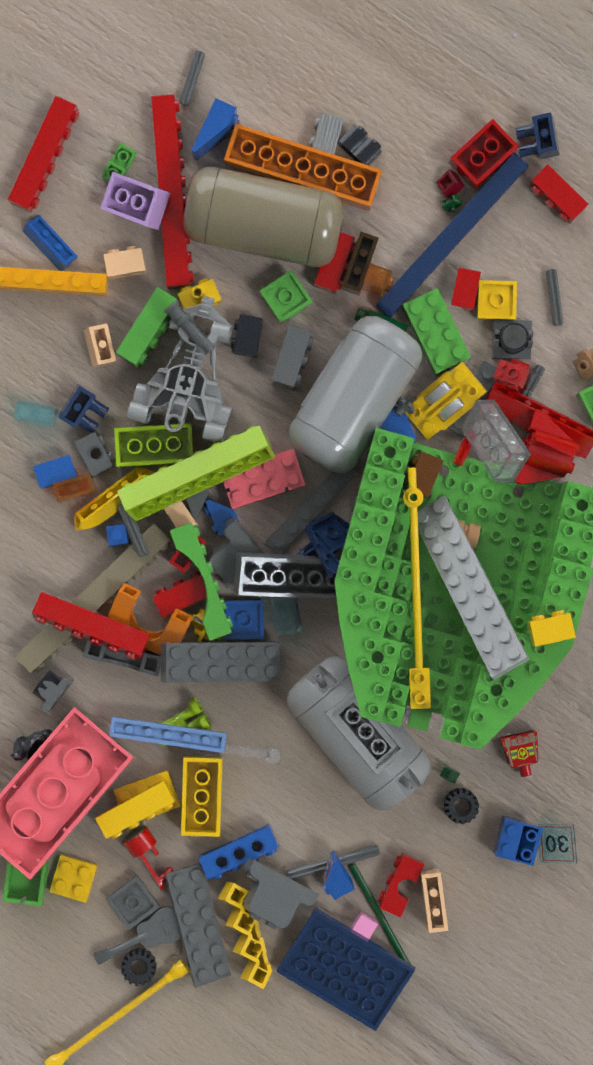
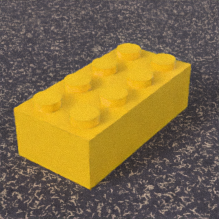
M185 755L183 757L181 836L220 837L223 756Z

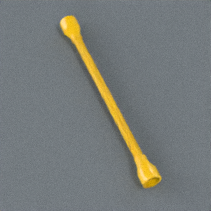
M180 959L173 964L169 972L162 979L87 1033L85 1037L83 1036L81 1040L79 1039L75 1044L67 1048V1050L48 1057L44 1060V1064L63 1065L70 1055L157 992L159 988L161 989L163 985L165 986L167 982L171 983L173 980L188 974L190 971L186 963Z

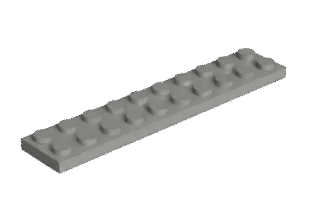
M442 496L419 510L418 531L491 678L495 680L530 660L448 499Z

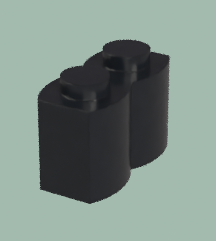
M354 124L338 141V145L354 161L370 166L381 155V145L375 139H369L367 137L368 133L363 127H357Z

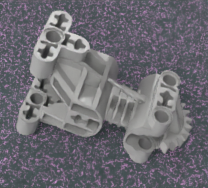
M204 296L201 304L183 309L186 313L190 314V319L193 323L197 317L212 321L211 330L207 337L215 345L210 351L212 380L202 368L206 354L197 344L193 343L194 340L182 327L176 326V322L171 317L169 328L177 330L181 338L173 350V355L167 366L159 368L147 385L137 384L133 401L130 402L127 419L150 423L154 408L161 410L169 405L165 417V427L171 432H176L182 429L189 408L195 419L207 421L203 432V439L220 443L225 441L232 407L223 405L220 382L215 381L216 346L221 342L230 344L234 327L213 307L214 298ZM187 342L182 365H176L169 369L173 359L178 355L184 343ZM172 417H176L179 420L177 428H172L169 424Z

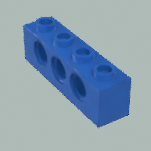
M270 824L200 854L199 861L207 879L213 878L215 880L222 877L225 871L230 870L233 872L240 869L241 864L246 863L248 858L258 861L259 856L264 854L270 856L276 853L279 844ZM260 841L263 847L260 850H255L252 847V843ZM242 849L245 855L242 858H238L235 856L234 851ZM221 856L225 857L227 859V864L223 866L219 865L217 863V858Z

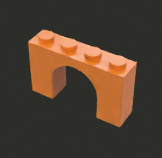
M124 583L116 595L107 618L150 634L146 650L160 656L161 643L182 642L193 616L176 608L164 630L157 632L148 631L138 624L134 616V608L141 591Z

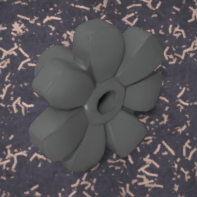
M400 396L396 402L399 407L395 413L400 417L404 412L414 414L413 404L410 401L406 402Z

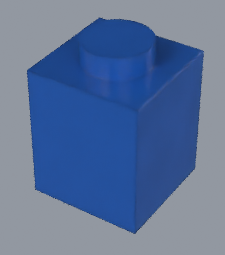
M125 524L106 527L109 546L130 544L129 533Z

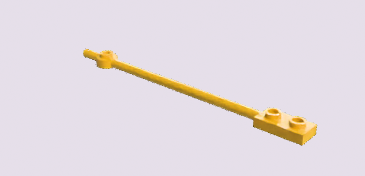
M408 468L409 489L403 494V502L410 510L415 668H409L410 709L431 708L430 672L429 668H423L417 507L423 502V494L417 489L416 468ZM411 494H415L417 496L416 501L410 500Z

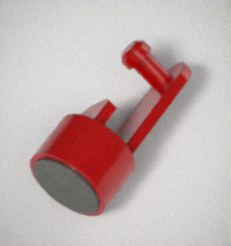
M146 825L138 827L130 832L122 842L133 858L138 857L156 885L160 890H163L165 887L162 882L166 880L164 874L172 872L173 869L167 867L166 871L157 876L143 855L149 850L154 856L159 855L154 846L157 841Z

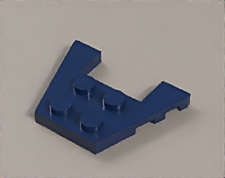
M334 512L311 522L305 528L330 578L337 574L340 561L334 554L343 549L350 525Z

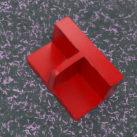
M458 268L453 288L452 306L465 308L464 311L468 312L473 311L481 275L480 271Z

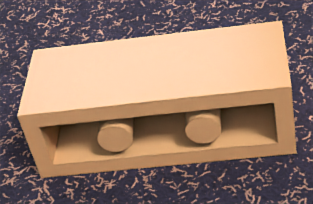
M439 869L421 871L420 876L428 932L448 931L441 872Z

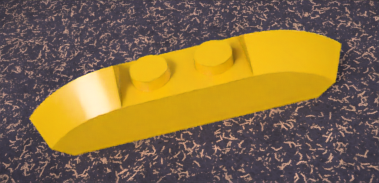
M135 467L75 513V530L82 531L93 528L119 511L118 506L122 504L117 490L122 489V486L125 484L139 481L145 475H152L153 471L145 467Z

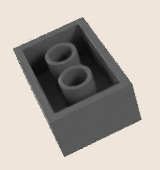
M289 324L272 377L273 385L294 391L295 387L300 386L302 379L300 371L301 368L305 369L308 361L306 352L307 350L311 351L314 337H311L312 331Z

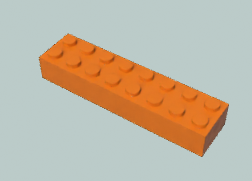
M235 124L224 158L226 166L268 179L329 191L336 194L342 203L367 211L371 209L382 174L381 169L239 124Z

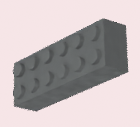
M236 552L233 591L237 595L336 599L334 582L336 575L332 578L328 576L319 556Z
M280 642L161 643V682L280 681Z

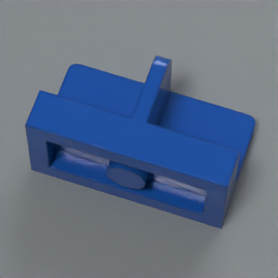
M70 455L33 467L41 489L79 478Z

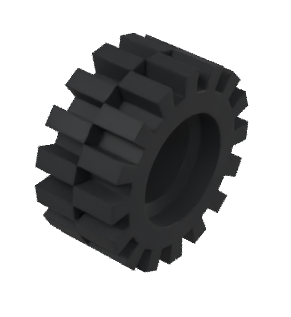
M456 788L454 791L451 790L448 796L446 795L444 811L451 821L457 824H465L467 822L470 823L472 819L476 818V814L479 812V803L477 797L470 790ZM458 799L468 801L469 808L465 813L455 811L454 803Z
M140 948L130 950L125 955L121 964V973L124 975L125 981L128 980L129 984L132 985L134 983L135 986L139 984L143 986L146 982L149 983L156 972L157 962H155V956H152V953L150 951L147 952L144 948L142 950ZM135 960H142L146 964V971L144 973L136 974L132 970L131 966Z

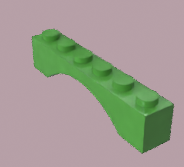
M192 522L169 530L175 548L192 560L204 580L207 602L202 623L209 641L232 633L230 629L233 627L230 616L226 617L224 610L227 609L224 599H219L217 593L220 591L217 580L213 581L210 574L213 573L210 561L206 562L204 557L207 554L203 543L200 544L197 538L200 536L197 525L193 526Z

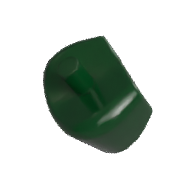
M457 194L442 201V209L445 212H455V209L462 205V201Z

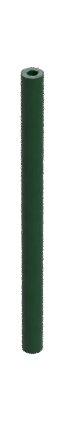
M356 863L350 865L349 868L396 954L399 958L411 964Z

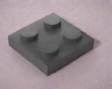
M138 875L106 898L128 930L160 908L159 903Z

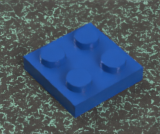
M264 600L225 601L227 608L225 609L226 617L230 616L233 627L230 628L232 633L225 635V639H264Z

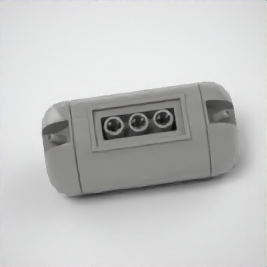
M366 316L361 318L353 326L346 339L341 341L301 404L302 408L289 429V439L292 445L304 456L333 473L345 474L351 471L358 464L370 445L375 429H380L419 368L422 360V350L418 342L401 328L380 317Z
M334 656L323 660L290 689L287 701L291 713L365 802L373 809L380 811L392 809L420 787L429 776L431 765L427 754L402 724L401 727L361 717L346 659Z

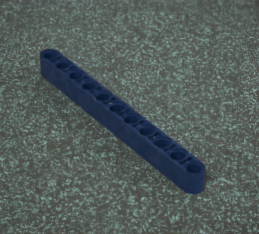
M514 153L375 306L387 317L391 318L529 165Z

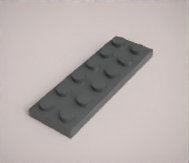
M201 863L164 874L193 986L197 988L231 976L205 872Z

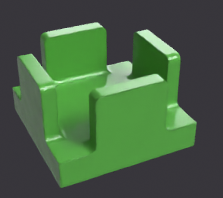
M292 270L260 290L265 303L281 324L286 320L293 319L303 312L308 305L313 303Z

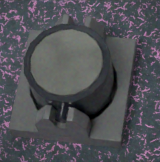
M494 319L492 358L530 360L531 348L533 346L532 321Z
M49 670L33 691L35 696L45 702L40 709L45 713L53 710L74 679L69 675L61 679Z

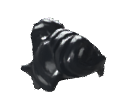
M44 729L34 732L28 737L21 736L17 738L13 746L14 753L10 754L11 757L16 761H23L26 757L29 760L51 735L52 730Z

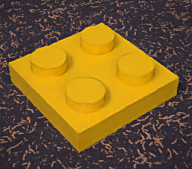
M479 280L477 319L516 320L517 281Z
M61 854L49 892L86 903L98 865Z

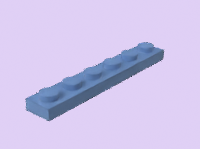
M113 716L111 718L109 737L224 753L227 733Z

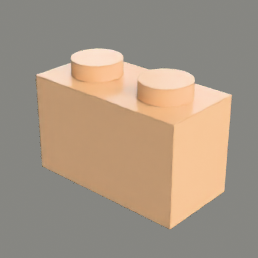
M138 246L127 247L125 251L113 249L109 250L108 254H104L109 280L147 274L142 248H138Z
M107 324L92 326L83 330L93 368L116 361Z

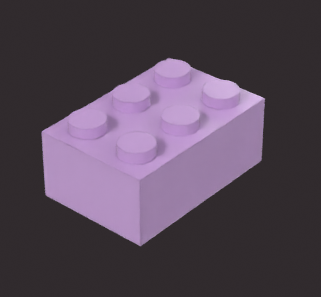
M112 172L100 209L158 230L171 193Z

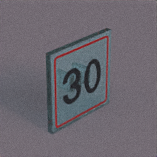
M538 824L539 827L543 828L540 839L541 863L577 864L574 824Z

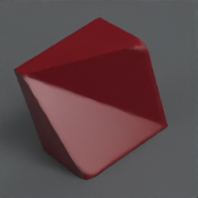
M450 169L436 181L444 196L448 198L458 194L465 187L459 175Z

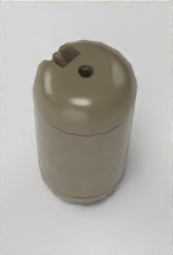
M205 167L198 170L191 181L184 211V230L191 240L201 244L310 267H322L327 265L335 255L344 215V206L341 199L329 191L216 167Z

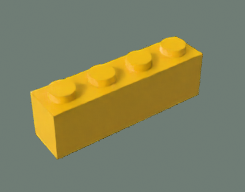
M164 779L97 815L95 819L105 838L111 837L114 839L123 834L122 830L128 827L131 830L140 825L138 821L144 818L146 821L157 815L155 812L161 809L166 811L172 808L176 798Z

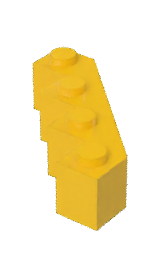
M226 881L218 897L220 901L233 907L225 926L241 934L233 952L248 960L240 979L264 989L272 973V968L268 962L265 943L258 927L259 922L249 917L250 912L246 911L243 906L249 891L235 883Z

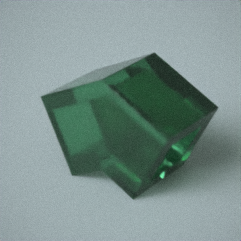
M445 765L440 777L455 784L460 773Z

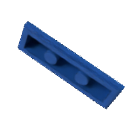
M40 215L26 223L23 232L59 271L65 270L78 257Z

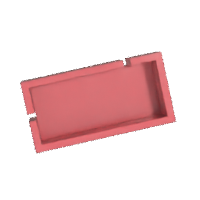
M294 449L275 454L276 458L224 481L226 490L230 489L227 495L232 509L234 510L286 493L284 489L288 487L289 492L305 487L306 485Z

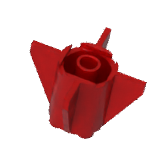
M534 409L530 427L526 431L529 435L527 438L522 439L520 447L515 449L513 453L518 455V459H521L518 461L519 467L514 481L521 485L565 477L567 473L571 474L575 467V463H573L574 456L578 454L580 445L576 444L543 411Z

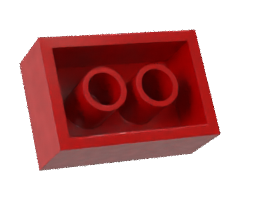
M492 119L450 158L449 164L475 191L516 153L519 146Z

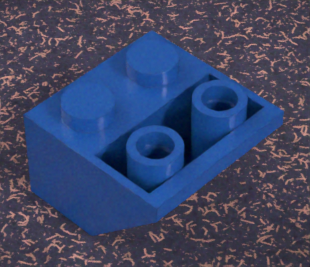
M503 816L493 853L500 858L534 866L543 828L519 819Z

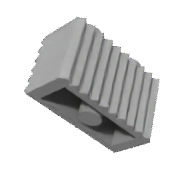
M322 113L320 118H316L314 129L317 132L315 137H311L309 147L335 155L344 119Z

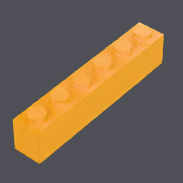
M0 267V290L108 297L109 278L107 274Z

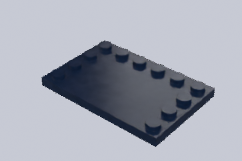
M315 907L279 964L276 972L376 1031L415 972L416 967Z

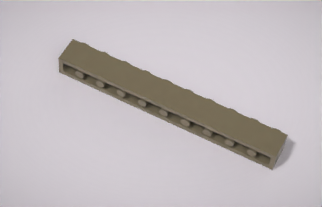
M154 523L142 534L149 554L139 557L134 544H132L71 603L100 614L101 611L99 609L104 604L108 606L115 600L113 596L124 583L127 584L131 578L137 579L143 573L141 569L145 565L149 567L157 559L155 556L159 552L164 553L171 546L169 544L171 539ZM48 624L15 658L29 673L34 671L38 673L45 667L44 662L48 658L52 660L59 653L57 649L61 645H68L74 638L71 632L66 630L63 632L53 628V625Z

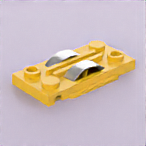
M461 362L452 371L445 372L417 395V400L412 403V407L415 409L414 414L405 413L424 437L429 440L441 429H447L475 405V401L487 391L468 367Z

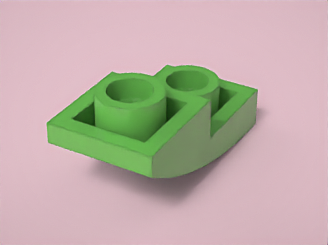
M120 143L101 177L109 182L112 172L125 176L138 152L124 143Z

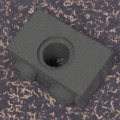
M93 432L75 442L92 477L95 478L115 467L113 464L115 459L110 451H106L104 447L106 442L101 434L98 435L96 432ZM95 449L101 450V456L98 459L92 458V451Z

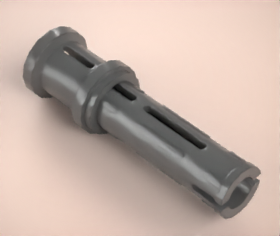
M178 300L173 302L164 311L174 319L177 327H182L205 354H208L215 347L190 319V314L180 307Z

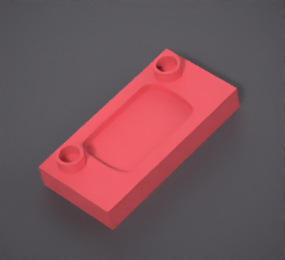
M74 707L0 793V855L28 879H33L132 762L134 757Z

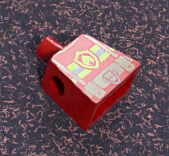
M530 730L499 737L509 766L511 768L519 767L521 777L531 776L530 764L538 763L537 731Z

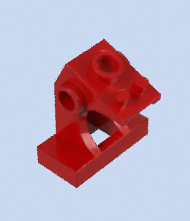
M513 358L510 362L499 360L493 378L503 381L502 384L507 386V388L520 392L529 374L528 369L530 365Z

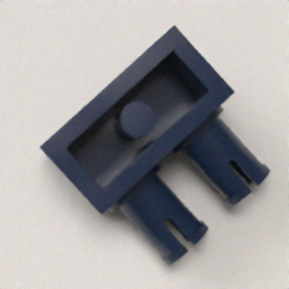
M551 112L532 116L533 122L531 125L515 128L517 140L530 136L536 138L535 143L519 146L520 158L537 154L541 159L560 155L555 122Z
M77 384L60 411L58 418L74 428L79 425L92 434L96 430L89 425L97 429L99 423L85 416L86 411L90 409L104 418L106 414L100 409L108 412L109 407L97 401L94 393Z

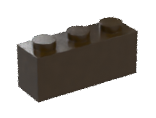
M360 232L341 290L360 296L378 243V237Z

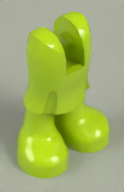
M196 697L189 700V706L184 711L178 712L174 717L161 722L163 724L205 730L212 729L211 722L206 713L187 723V719L204 711Z

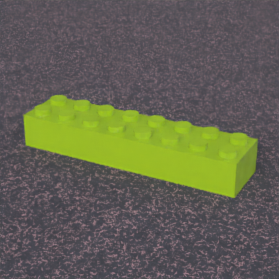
M260 425L257 427L252 426L246 432L232 435L222 443H214L209 449L197 451L191 457L180 459L170 467H162L152 475H145L135 483L125 484L117 492L125 511L135 521H138L272 460L276 456Z

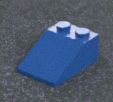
M215 98L191 150L195 161H198L226 139L234 130L235 124H239L237 107Z

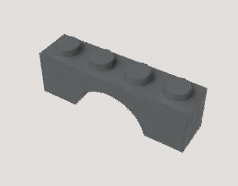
M87 639L83 655L85 658L128 667L154 676L160 675V655L144 652L141 660L137 658L132 660L127 658L122 652H111L107 649V646L102 644L96 646Z

